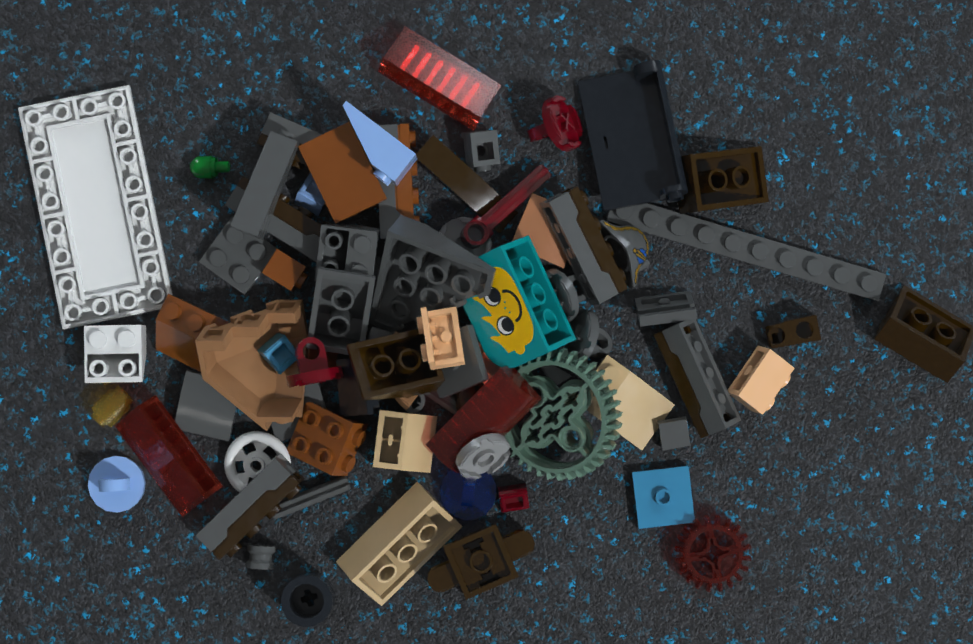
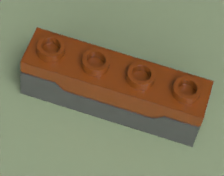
M409 124L379 125L410 150L416 147L415 130L410 131ZM417 160L397 186L392 182L387 186L378 179L387 197V200L379 203L381 241H386L387 231L400 215L420 222V215L414 216V204H419L418 187H413L412 176H418Z

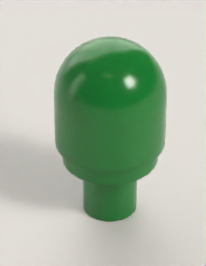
M198 156L191 161L190 171L195 177L200 179L214 178L218 176V173H229L230 162L218 161V158L213 156Z

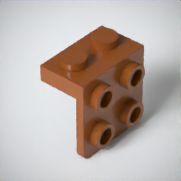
M307 402L304 405L303 415L298 420L287 450L290 455L332 476H347L355 465V455L358 448L365 441L368 424L358 419H346L316 403Z

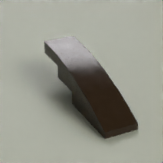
M434 135L416 153L417 160L480 217L502 199L493 188ZM514 210L494 230L500 234L518 212Z

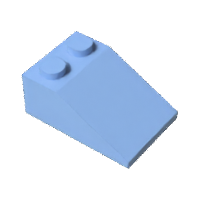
M345 101L343 107L375 170L373 174L385 185L389 186L392 182L397 186L416 162V153Z

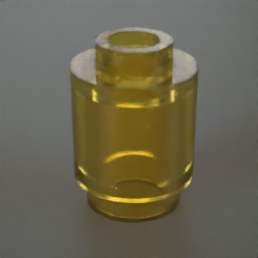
M117 385L114 389L110 388L91 407L94 411L91 416L102 427L106 424L112 427L131 408L129 405L134 400L123 388Z

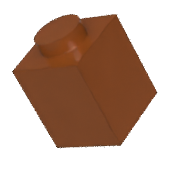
M276 249L262 271L264 275L292 292L295 288L300 290L309 276L305 273L308 269L306 266Z

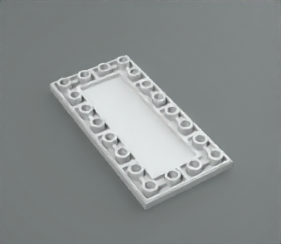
M130 85L19 107L18 111L62 329L65 330L160 310L167 295L173 294Z

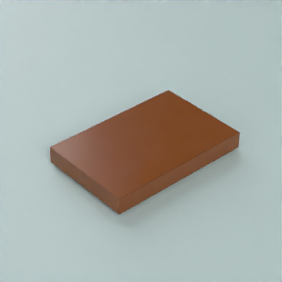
M350 122L298 146L335 224L387 200L378 179L373 174L374 171Z

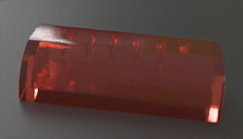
M406 26L383 57L378 73L473 131L484 117L502 86Z
M501 367L426 445L445 466L460 474L455 461L458 453L466 444L481 435L489 433H500L505 436L542 398L515 368Z
M156 395L137 406L115 425L182 517L223 487Z

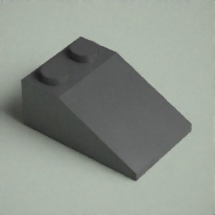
M318 267L308 337L319 339L324 344L326 352L349 355L346 348L347 344L365 341L376 276ZM307 344L306 346L307 349L317 350V347L313 344Z

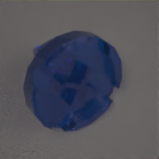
M457 466L451 469L444 477L440 488L441 500L446 510L454 517L463 520H475L486 515L493 507L497 496L496 483L491 474L488 475L485 472L480 474L481 478L468 479L460 474Z

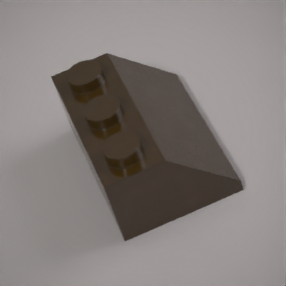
M903 285L881 321L874 340L948 383L966 360L973 340V326Z

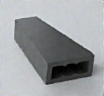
M279 129L278 134L270 131L230 225L234 229L263 240L298 146L300 145L298 141L294 140V134Z

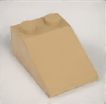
M605 355L595 370L597 372L605 370L602 378L604 380H612L608 387L610 390H617V393L613 395V399L621 401L620 405L615 408L623 413L616 420L623 424L616 431L637 448L643 450L658 429V421L664 420L675 404L613 358ZM594 395L592 404L586 411L601 421L600 407Z

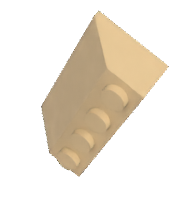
M416 482L336 563L354 584L382 606L463 526L421 484Z

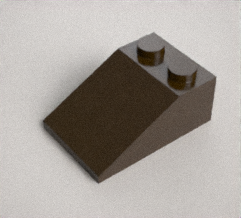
M762 146L681 156L688 193L683 195L684 199L678 201L680 214L769 202Z
M418 329L347 344L346 348L363 401L416 396L436 391L445 381L442 369L431 370L428 361L423 362L420 345L426 344L424 334H419Z

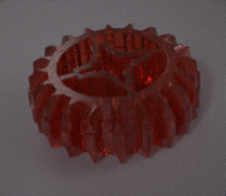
M704 515V525H700V522L694 519L693 524L696 528L693 531L687 525L683 528L689 533L688 537L685 538L682 535H678L677 539L684 542V546H675L674 550L683 552V556L675 557V562L685 563L678 571L681 574L687 571L690 572L685 578L688 583L695 577L697 578L694 585L695 588L699 589L703 582H706L705 590L711 592L712 583H715L717 591L720 592L723 590L721 582L725 581L726 585L732 588L733 583L730 580L732 576L738 581L742 580L741 575L736 573L739 568L745 572L748 571L749 568L741 563L742 560L751 561L752 557L750 555L743 554V551L751 549V545L741 544V541L748 537L746 533L736 535L741 528L740 525L736 524L729 529L731 519L726 518L721 525L719 515L714 516L713 523H710L708 515ZM713 530H720L728 534L734 545H718ZM704 532L705 544L703 548L690 553L693 541ZM711 544L715 546L716 550L720 549L723 551L715 556V564L709 556L707 558L704 556L710 552ZM731 554H735L732 566L725 573L721 574L722 560L727 556H731ZM691 562H708L713 576L700 574L695 570Z

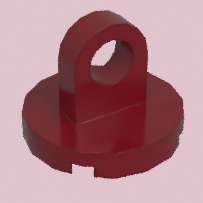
M555 95L544 101L542 106L543 124L527 131L530 142L549 137L556 147L565 152L580 146L581 141H579V137L582 136L581 122L574 107L571 104L566 105L564 102L566 98Z
M308 337L301 340L295 349L299 374L286 376L287 386L292 388L297 385L304 386L326 382V380H332L334 377L335 379H340L344 375L342 366L329 368L324 344L315 337ZM306 344H313L317 347L318 354L315 359L309 360L303 355V348Z

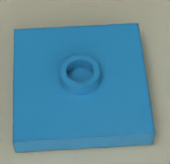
M689 466L632 472L638 529L695 522Z

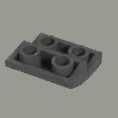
M187 369L179 398L174 429L229 441L237 407L204 381L201 372Z

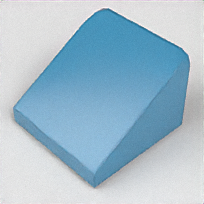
M276 333L257 350L278 374L283 373L296 361L295 347L281 333Z

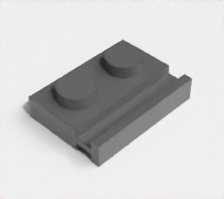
M691 291L634 298L640 327L697 319L696 307Z

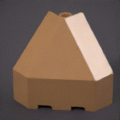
M274 300L266 303V309L253 313L250 309L230 317L231 322L218 327L217 324L213 323L203 328L195 343L204 381L265 431H268L272 422L286 424L293 422L295 417H302L305 385L289 388L286 376L299 374L297 360L283 373L278 374L257 350L276 333L284 334L295 349L301 340L308 338L303 300ZM306 344L303 348V355L307 358L308 349Z

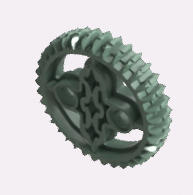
M562 348L559 351L555 349L520 366L505 371L503 374L505 378L500 380L498 384L501 388L494 393L500 398L492 404L499 408V410L494 412L493 416L500 419L494 427L501 428L502 433L500 434L505 436L513 450L510 457L518 456L520 458L518 465L527 463V472H532L536 469L537 476L540 477L546 473L547 480H551L555 476L558 481H562L566 477L568 480H573L576 477L581 478L587 473H592L596 470V467L604 464V459L606 460L611 456L610 450L615 449L617 445L614 440H617L621 435L616 430L621 428L623 423L616 419L621 417L623 412L615 408L620 405L621 401L613 399V395L617 393V390L609 389L608 385L612 383V380H604L602 378L605 370L598 372L595 370L597 362H592L588 365V356L583 355L578 359V351L568 353L567 348ZM554 365L572 371L583 380L571 379L559 388L549 377L534 376L531 371L539 367ZM519 383L523 385L520 393L521 400L532 413L524 422L521 432L517 425L514 411L515 394ZM535 387L540 389L542 398L536 394ZM579 391L580 393L577 395L578 397L575 401H573L576 393ZM594 395L600 407L602 422L600 436L595 446L592 443L594 436L593 428L582 415L591 406ZM551 400H555L552 403L545 406L546 403L550 402ZM560 409V412L558 413L559 415L556 419H554L557 411ZM568 422L570 423L569 425L565 426L564 428L558 429L559 427L563 426L564 424H566V423H568ZM539 427H541L540 433L538 434V436H536ZM572 431H575V432L578 433L579 438H580L579 441H577V440L573 437ZM555 440L565 451L581 453L584 457L571 462H560L543 456L533 448H545Z

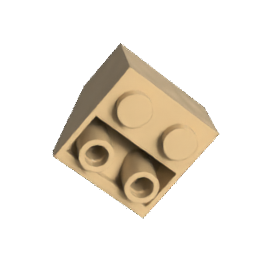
M380 410L373 467L431 473L437 416Z

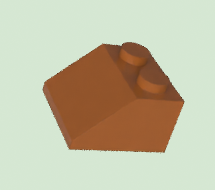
M168 294L156 318V350L201 372L195 340L205 326L215 323L220 327L228 324V321L183 299Z

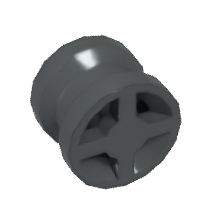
M248 544L247 551L250 555L249 560L246 562V568L274 569L275 563L272 561V554L275 553L276 546Z

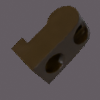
M816 315L765 327L769 349L821 340Z

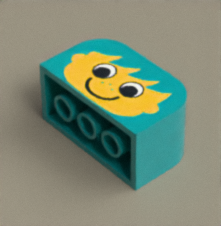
M529 235L501 245L478 257L496 269L491 292L488 296L481 299L477 295L466 299L467 303L463 305V310L474 327L478 342H480L485 354L494 364L503 368H515L576 340Z

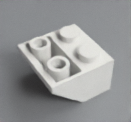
M146 325L84 326L85 383L143 382L146 361Z

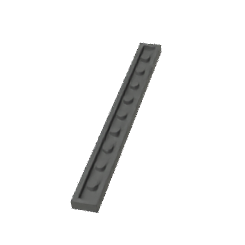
M648 203L610 210L606 220L619 226H635L646 234L876 302L879 301L886 274Z

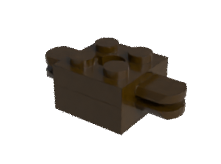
M496 522L444 544L443 548L448 560L430 569L427 578L428 584L436 592H445L460 585L466 600L519 577L513 562L532 553L535 545L534 538L525 529H518L502 536Z

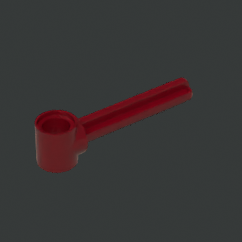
M543 165L537 166L482 217L476 215L461 230L460 239L463 245L470 249L482 246L494 235L492 230L550 179L551 174L549 170ZM474 227L480 230L482 234L480 241H472L468 237L469 228Z

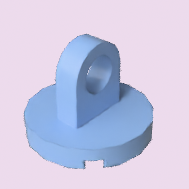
M112 456L101 460L92 469L88 480L90 497L95 504L105 511L116 513L130 510L144 495L146 485L142 469L133 460L123 456Z

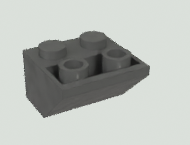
M321 224L315 281L317 279L318 267L374 275L380 228L354 224Z

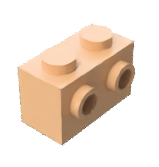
M757 346L728 388V392L750 411L763 415L765 411H768L773 406L776 395L781 388L787 385L791 378L790 374L795 368L771 349Z

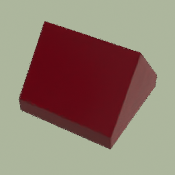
M526 483L498 487L501 512L529 508Z

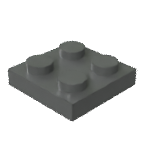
M232 216L199 262L246 295L262 274L277 248L265 239H259L231 227L230 225L234 218Z

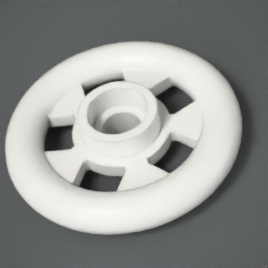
M262 431L244 433L237 437L226 451L224 459L225 474L230 484L238 492H241L248 485L249 477L254 479L280 454L291 463L289 452L285 445L272 434ZM253 443L256 451L246 455L243 447ZM267 446H270L277 454L272 460L263 452ZM235 461H243L244 473H237ZM253 461H259L261 463L260 470H256L253 468Z

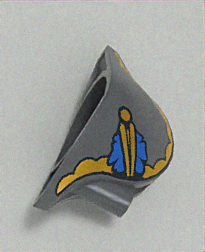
M605 220L599 221L601 225L600 232L604 240L613 249L614 255L612 257L616 265L620 266L626 275V285L629 289L634 288L637 285L638 273L650 266L647 259L649 255L647 237L635 226H615Z

